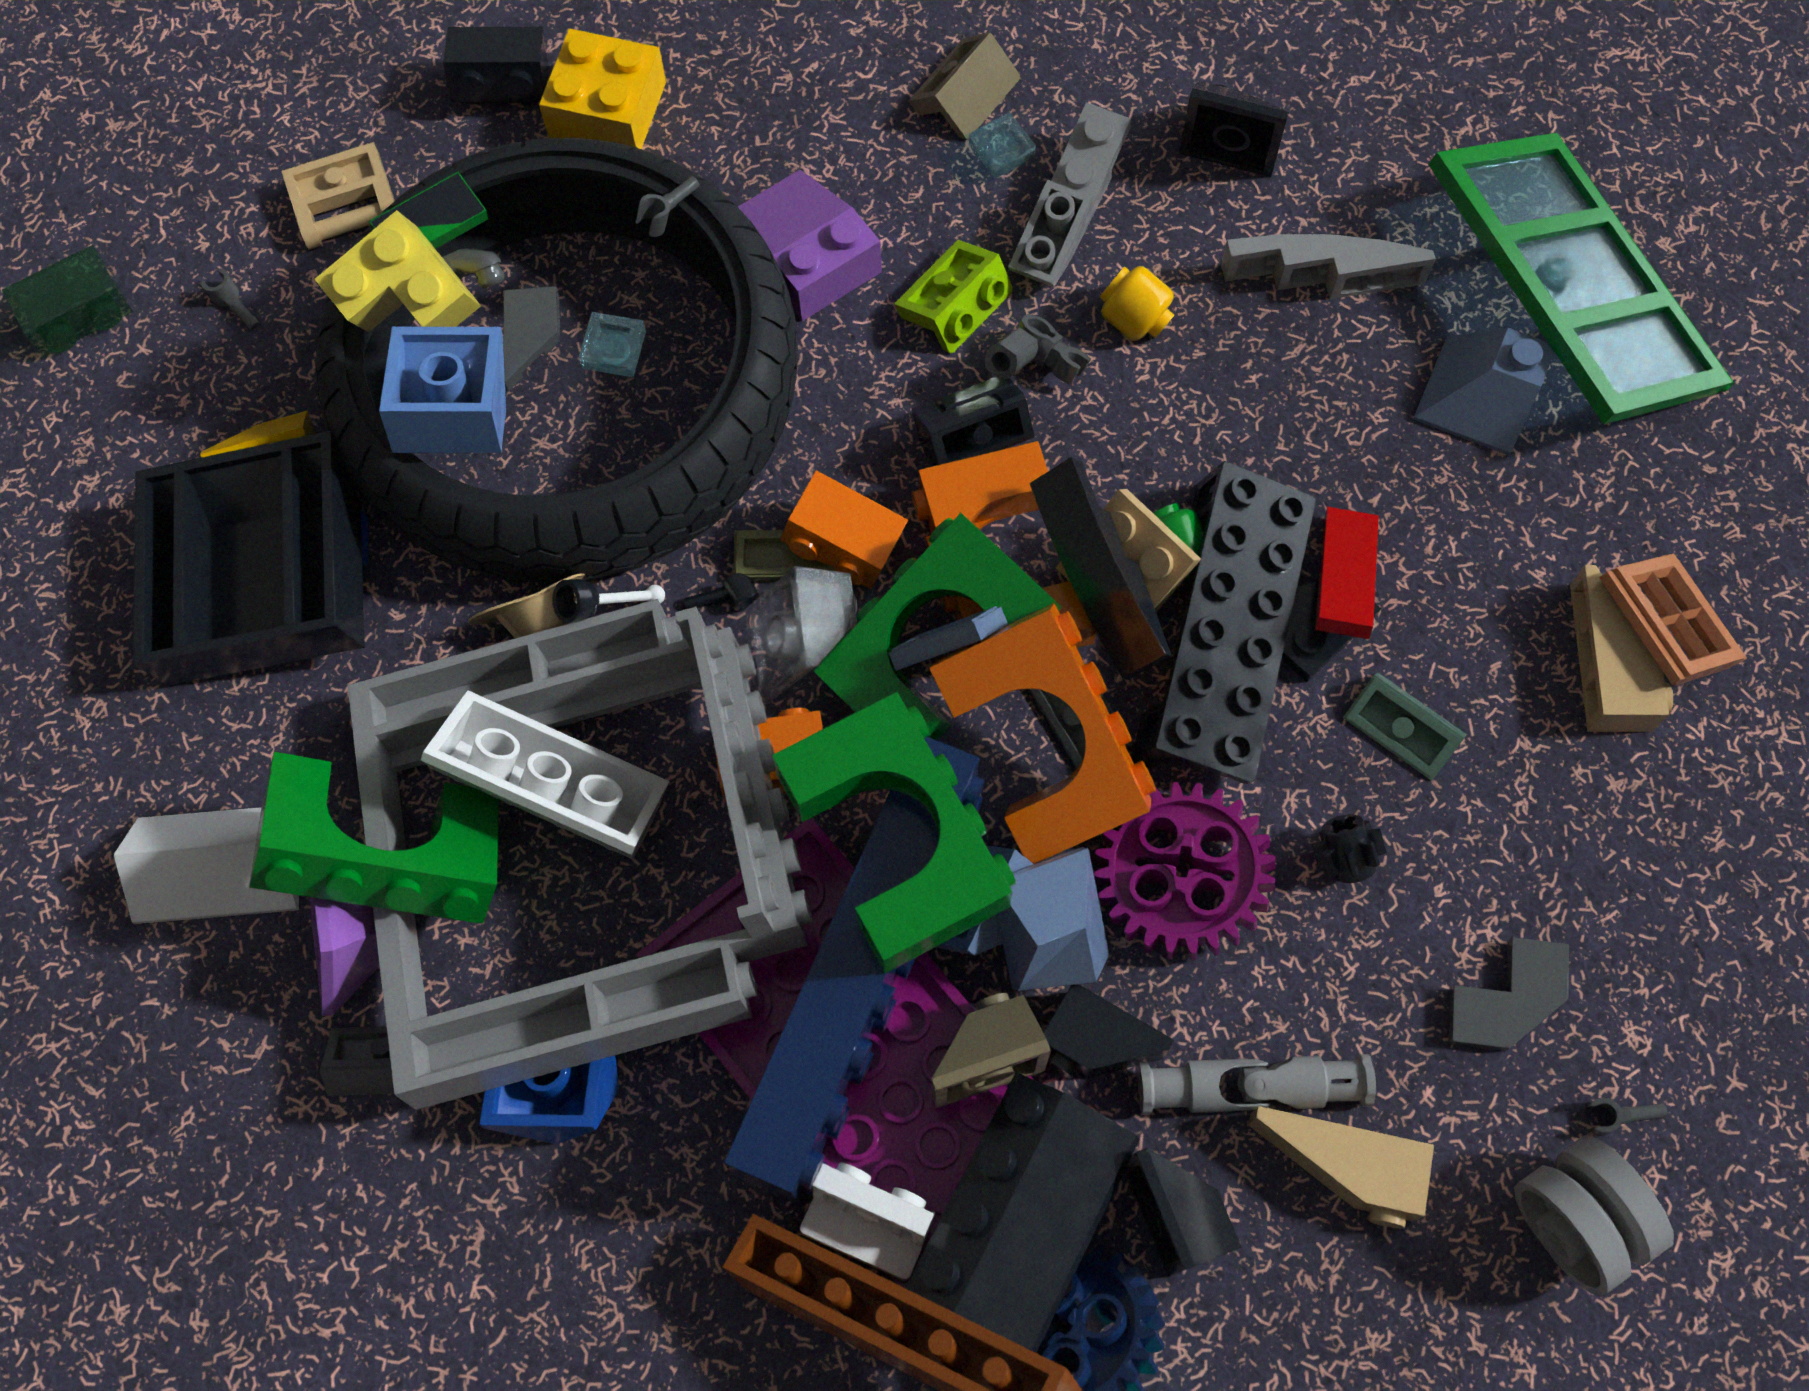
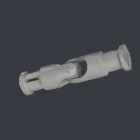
M1359 1054L1356 1060L1323 1061L1320 1056H1296L1273 1064L1268 1069L1265 1067L1268 1066V1062L1248 1058L1187 1061L1185 1067L1150 1068L1147 1062H1140L1137 1067L1139 1107L1141 1115H1151L1152 1110L1156 1108L1177 1107L1188 1108L1190 1113L1252 1111L1258 1106H1271V1102L1268 1101L1276 1099L1277 1102L1288 1104L1295 1109L1324 1108L1326 1102L1359 1101L1363 1107L1373 1106L1375 1102V1071L1369 1054ZM1233 1067H1242L1237 1085L1242 1093L1243 1101L1250 1103H1230L1222 1097L1219 1083L1225 1071ZM1333 1079H1351L1349 1083L1331 1084Z

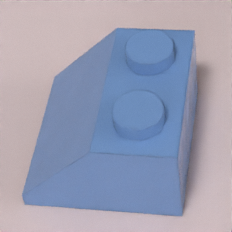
M392 327L379 408L392 453L502 452L506 396L503 333L501 327Z

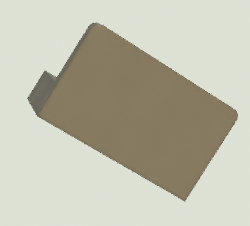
M991 32L963 38L908 102L921 115L941 112L959 138L969 139L1019 81L1020 74Z

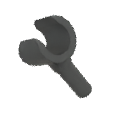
M691 176L663 197L656 194L644 195L639 203L635 223L638 224L646 218L653 219L648 235L651 237L662 235L666 228L669 211L700 187L698 180Z
M222 268L217 269L223 279V282L217 287H208L204 280L201 281V286L212 303L221 307L227 306L251 331L261 325L242 304L238 297L239 289L226 270Z
M1598 1098L1585 1108V1110L1603 1107L1610 1112L1612 1116L1611 1126H1599L1590 1129L1592 1133L1600 1136L1613 1133L1621 1124L1667 1117V1108L1663 1103L1629 1107L1619 1106L1609 1098Z

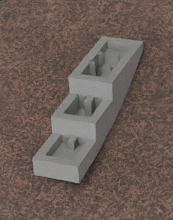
M1276 234L1227 240L1221 268L1225 281L1273 274L1277 290L1325 283L1329 298L1335 299L1425 284L1436 258L1433 250L1381 239L1333 234Z

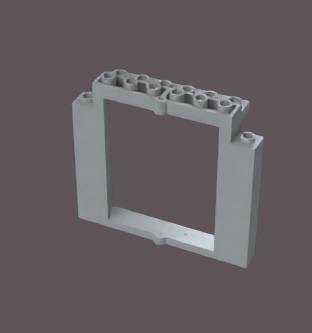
M655 599L587 618L583 621L569 623L347 685L366 846L392 851L407 850L397 772L424 765L421 761L423 751L467 690L550 728H557L702 687L748 900L747 905L737 907L739 919L745 927L743 930L427 1016L415 913L373 907L394 1095L415 1110L752 1018L749 997L757 995V988L749 961L808 945L804 925L813 923L812 914L804 889L796 891L792 873L801 871L794 841L792 838L784 839L780 822L789 820V814L781 788L773 789L769 775L770 772L775 771L772 755L775 753L770 739L762 740L758 725L766 723L767 718L759 691H750L748 677L756 675L753 657L748 644L738 645L730 627L717 630L715 624L706 626L697 607L675 612L676 616L667 618L659 600Z

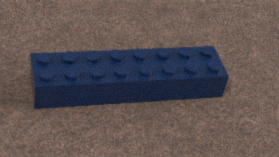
M924 738L933 755L944 754L953 768L958 785L952 788L962 805L972 803L979 812L983 797L980 795L985 783L984 779L978 777L980 757L932 738ZM894 790L889 791L724 1162L735 1178L798 1206L804 1192L813 1196L812 1185L822 1163L827 1165V1162L823 1161L825 1155L822 1154L828 1137L838 1140L843 1131L851 1107L847 1106L849 1098L846 1097L851 1083L859 1086L863 1083L874 1053L870 1052L873 1042H870L874 1029L884 1032L894 1011L897 1001L893 999L896 988L893 987L897 976L906 980L916 959L914 958L885 974L857 924L855 912L857 906L917 875L929 863L936 851L939 835L933 818L924 806L904 793Z

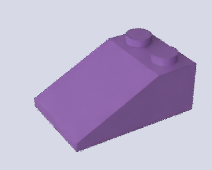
M801 170L796 171L738 206L753 223L772 252L789 291L793 311L801 321L809 318L882 272L881 241L853 207Z

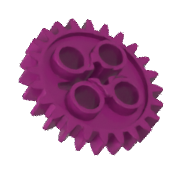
M1173 782L1171 797L1163 798L1160 791L1156 788V791L1151 793L1152 803L1150 812L1117 826L1119 831L1111 829L1102 833L1103 841L1110 848H1102L1095 851L1096 862L1105 866V868L1094 872L1095 882L1097 885L1108 886L1098 894L1101 906L1116 905L1109 913L1111 924L1116 925L1128 920L1124 930L1125 939L1131 941L1143 933L1145 935L1144 947L1147 953H1150L1159 942L1165 943L1167 958L1170 960L1174 958L1178 946H1186L1191 961L1197 959L1198 946L1206 944L1211 953L1217 956L1219 955L1220 938L1225 937L1229 942L1238 946L1240 944V934L1237 928L1239 925L1252 931L1257 929V919L1251 910L1267 912L1269 909V900L1260 892H1271L1275 889V878L1265 874V872L1275 869V856L1261 854L1270 847L1269 834L1253 836L1259 828V817L1254 815L1241 820L1243 801L1239 799L1226 808L1223 806V790L1220 788L1210 799L1203 798L1201 783L1195 784L1190 796H1183L1178 782ZM1158 831L1168 832L1176 838L1175 842L1166 848L1153 847L1147 840L1153 833ZM1218 840L1225 842L1231 847V850L1222 857L1209 856L1202 850L1207 843ZM1138 860H1147L1150 864L1139 867L1136 865V862ZM1182 863L1192 864V869L1188 871L1187 877L1177 876L1176 871L1180 870ZM1229 873L1234 876V879L1225 881L1220 876ZM1147 883H1158L1167 889L1166 894L1156 901L1142 899L1137 893ZM1213 892L1220 896L1223 902L1213 910H1203L1198 908L1193 903V900L1198 894Z

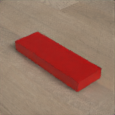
M1327 507L1323 521L1315 630L1363 639L1370 638L1374 625L1379 515Z

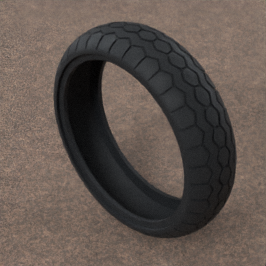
M561 138L528 140L523 144L522 142L506 144L488 149L489 152L484 153V151L452 163V166H446L421 180L418 185H414L399 196L382 213L452 174L459 172L487 210L488 220L438 247L436 251L441 257L465 248L493 252L524 239L563 232L616 234L656 246L677 257L701 275L721 297L736 324V336L725 378L715 398L700 420L681 440L649 464L620 479L585 490L554 495H515L493 492L450 478L427 465L413 453H392L379 408L392 327H411L415 320L406 306L402 304L373 330L367 332L349 322L331 299L327 297L317 339L316 385L326 431H331L336 438V445L348 476L370 506L406 538L452 564L489 576L527 582L556 583L572 575L582 573L586 575L583 577V580H589L635 569L674 552L708 530L736 505L750 489L772 456L788 418L797 377V330L789 291L772 252L753 223L724 193L690 169L643 149L595 139L563 138L561 140ZM691 176H694L698 180L700 187L669 211L666 228L662 235L657 237L648 235L653 219L646 218L638 224L635 223L639 203L644 195L656 194L663 197ZM370 226L361 235V237L358 239L355 245L372 231Z

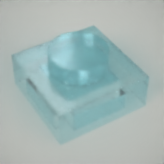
M1010 112L969 134V146L995 179L1035 157L1036 145Z
M591 312L579 354L582 369L634 377L646 334L643 320Z

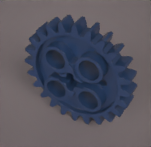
M1098 1244L1090 1255L1085 1251L1064 1296H1068L1061 1301L1036 1353L1067 1368L1070 1373L1077 1371L1073 1378L1083 1391H1145L1138 1380V1376L1140 1373L1157 1374L1159 1369L1149 1353L1165 1349V1344L1157 1330L1165 1326V1321L1157 1308L1159 1301L1138 1266L1131 1268L1125 1256L1120 1252L1110 1258L1104 1246ZM1114 1323L1110 1329L1100 1332L1105 1326Z

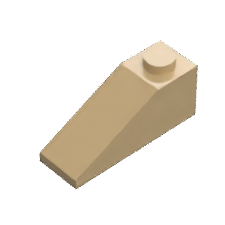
M1584 565L1570 584L1587 732H1652L1672 711V687L1669 683H1665L1664 672L1599 578L1602 574L1597 566Z
M1258 1106L1250 1114L1248 1125L1353 1208L1370 1212L1369 1221L1371 1223L1404 1229L1406 1220L1415 1221L1425 1216L1434 1145Z

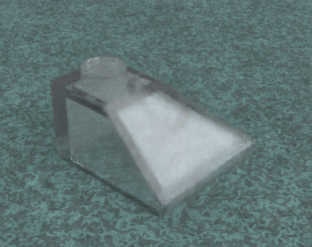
M794 566L745 609L749 646L756 669V675L753 676L754 691H759L763 705L769 704L814 669L857 622L858 605L857 599L853 594L850 573Z

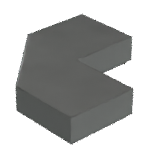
M556 286L503 290L505 392H509L523 378L522 372L541 354L546 356L560 342V307Z
M1512 937L1508 941L1507 992L1457 985L1450 988L1448 1044L1497 1051H1507L1569 999V944Z

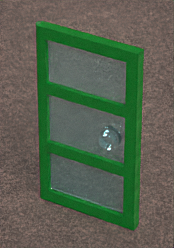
M1558 133L1440 151L1428 163L1603 425L1705 398L1720 392H1726L1734 385L1731 377Z

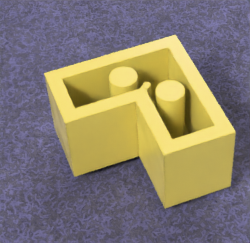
M397 210L314 279L344 317L367 332L373 330L402 304L406 306L422 327H457L481 307L479 302L419 228Z

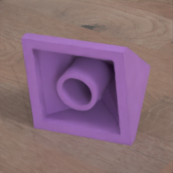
M310 897L311 927L322 1016L334 1015L380 966L373 907Z

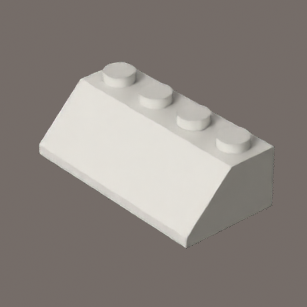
M468 690L425 748L421 757V761L432 770L631 859H634L669 783L666 779Z

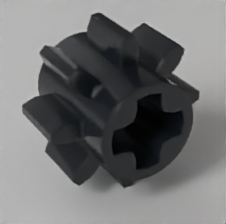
M1355 814L1340 815L1328 820L1322 826V831L1319 832L1321 841L1312 844L1318 868H1326L1329 877L1335 876L1342 883H1356L1368 879L1376 872V867L1380 865L1378 856L1387 853L1380 828L1372 829L1370 821H1363L1361 816Z

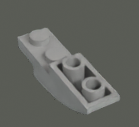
M1086 102L1051 181L1047 180L1010 261L1009 271L1051 287L1056 285L1071 261L1110 183L1112 168L1131 127V118Z

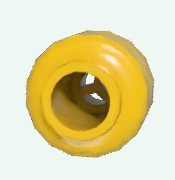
M1124 266L1099 297L1104 301L1101 309L1104 319L1132 341L1141 339L1147 332L1156 338L1174 317V314L1167 309L1173 301V291L1144 266H1137L1131 271Z

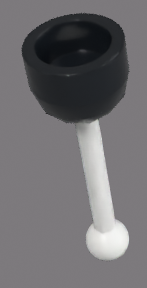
M581 579L562 580L555 586L552 604L556 616L562 622L573 623L593 617L597 611L596 606L598 604L648 602L658 599L661 604L665 599V592L661 586L651 585L645 591L599 594L592 583Z

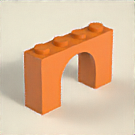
M1036 441L919 470V490L912 491V500L918 521L928 520L932 534L940 523L947 518L954 520L960 513L967 517L977 528L981 529L999 519L1039 510L1029 484L1048 472L1039 442ZM930 536L925 537L926 549L931 545L929 542ZM1070 581L1044 587L1043 589L1062 606L1059 613L1062 614L1068 611L1074 619L1082 637V642L1076 644V647L1094 644L1096 632ZM962 597L941 598L945 613L955 611L957 620L984 610L970 599Z
M1055 603L1001 628L981 641L961 647L937 659L929 667L954 718L1003 694L1019 689H1037L1049 692L1066 702L1079 718L1085 734V755L1080 765L1064 780L1009 805L1004 816L1022 855L1033 864L1150 812L1152 799L1149 794L1156 791L1152 777L1143 761L1134 764L1125 747V744L1132 740L1118 711L1109 714L1100 696L1107 692V688L1097 666L1093 661L1084 664L1076 647V644L1082 642V637L1074 619L1068 611L1060 614Z

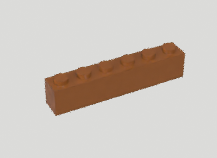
M752 1214L722 1267L748 1292L939 1391H1083L1067 1368L755 1214Z

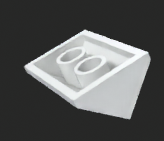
M261 807L137 818L114 853L132 923L142 924L299 910V895L249 888Z

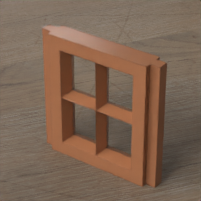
M1674 553L1619 566L1599 577L1673 686L1727 670L1747 659ZM1639 586L1642 588V590L1644 591V593L1646 594V596L1648 597V599H1649L1650 602L1653 604V606L1655 607V609L1657 610V612L1659 613V615H1660L1661 617L1658 616V614L1656 613V611L1654 610V608L1652 607V605L1650 604V602L1647 600V598L1645 597V595L1643 594V592L1641 591V589L1639 588ZM1666 626H1668V628L1670 629V631L1672 632V634L1674 635V637L1679 642V644L1681 645V647L1690 659L1686 657V655L1684 654V652L1682 651V649L1680 648L1676 640L1673 638V636L1671 635Z

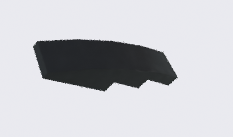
M1070 457L1029 483L1046 529L1069 581L1121 677L1129 680L1171 657V652L1138 562L1126 557L1111 513L1098 506L1083 462Z

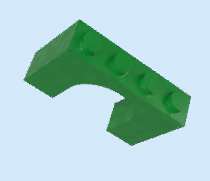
M962 513L954 520L947 518L936 527L929 537L931 545L918 559L912 557L899 567L892 578L895 584L881 599L878 596L874 597L862 607L856 616V620L859 623L845 638L842 635L838 636L825 647L820 655V659L823 662L814 670L855 713L898 692L906 708L912 705L918 708L929 729L930 736L928 737L934 740H938L952 724L913 687L903 669L896 671L889 655L892 652V648L900 645L903 630L912 615L925 604L943 597L970 599L984 610L997 606V608L1001 607L1008 625L1052 603H1055L1058 611L1062 608L1059 603Z
M898 692L772 755L776 775L802 822L852 796L875 789H887L904 793L924 806L933 818L938 830L939 842L932 859L923 870L909 880L855 908L857 924L885 974L1008 909L1011 905L1013 893L1010 887L1016 885L1014 875L1005 858L1000 853L992 856L981 837L987 834V831L978 811L972 803L963 806L952 788L958 785V781L949 761L942 753L934 756L924 738L930 736L922 714L915 705L906 708Z
M280 752L273 753L263 795L249 888L473 923H484L497 886L499 799L470 786L444 782L432 819L431 840L422 846L408 850L392 851L377 849L353 840L343 833L331 819L327 808V797L332 762Z

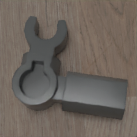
M1027 314L1022 317L1016 330L1010 332L987 351L985 368L1000 379L1005 380L1013 376L1029 362H1034L1041 368L1047 365L1057 378L1067 384H1072L1077 375L1081 376L1091 358L1083 351L1062 342L1063 336L1057 333L1048 321L1039 316Z

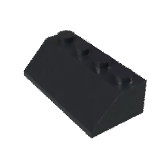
M1016 1072L905 1289L1036 1353L1140 1138L1065 1092Z

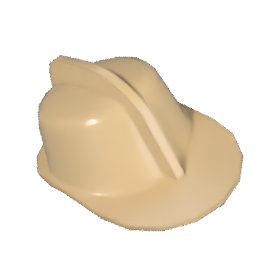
M579 573L572 575L568 578H565L563 580H583V577H585L586 575ZM559 582L536 594L486 609L470 617L467 621L470 625L500 621L514 638L569 624L562 622L556 616L553 609V591Z

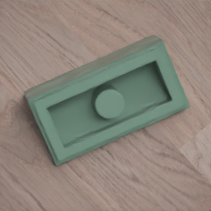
M1380 673L1373 675L1343 716L1345 720L1431 781L1467 735Z

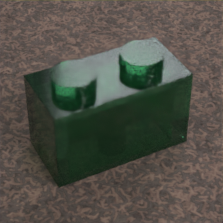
M93 245L1 289L24 334L43 357L53 352L67 351L75 345L77 340L99 329H110L116 326L123 317L134 312L111 269Z

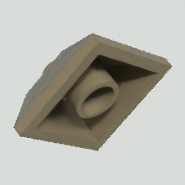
M1007 993L995 994L978 1001L975 1004L977 1011L968 1013L932 1077V1099L936 1109L1009 1084L1016 1072L1029 1077L1045 1071L1051 1050L1024 995L1009 999Z

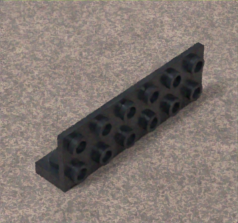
M1223 461L1197 484L1192 509L1197 513L1204 528L1198 553L1201 560L1194 569L1164 700L1141 716L1131 757L1134 764L1143 761L1147 768L1152 769L1169 758H1174L1245 785L1255 781L1316 500L1313 496L1226 461Z

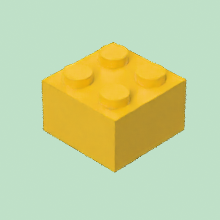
M569 28L539 103L548 137L561 138V140L563 138L595 139L642 149L666 84L660 48Z

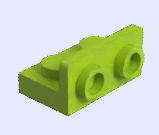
M957 240L894 305L902 319L934 331L942 349L946 352L954 353L1012 293L1013 287L999 254Z

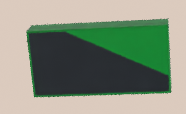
M456 172L369 221L371 230H373L397 210L414 223L432 246L437 249L488 220L487 210L460 173Z

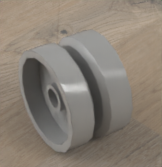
M1582 1136L1555 1157L1556 1169L1542 1165L1514 1186L1515 1200L1524 1220L1555 1263L1575 1283L1596 1296H1604L1631 1276V1262L1644 1266L1674 1245L1673 1229L1667 1214L1651 1188L1619 1153L1598 1138Z

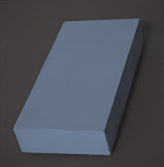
M994 606L918 634L892 648V652L889 655L897 671L981 641L1007 626L1008 622L1002 608Z

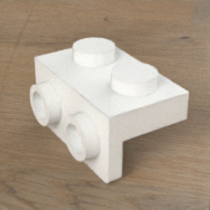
M822 1163L812 1185L813 1200L800 1226L801 1234L901 1281L909 1280L932 1226L934 1213L924 1209L927 1202L918 1195L901 1188L894 1187L890 1194L869 1184L872 1179L871 1176L852 1165L839 1163L837 1169H834Z

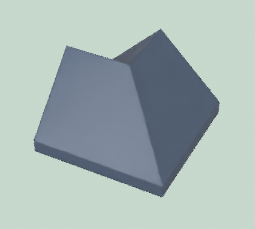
M1080 847L1013 872L1016 885L1010 887L1013 892L1011 905L1008 909L996 914L1012 989L1021 991L1097 982L1110 953L1089 849Z

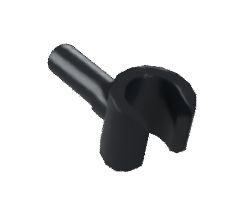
M737 573L728 577L722 587L685 597L684 605L686 609L698 608L718 602L721 603L729 599L735 611L741 612L760 603L761 599L749 577Z

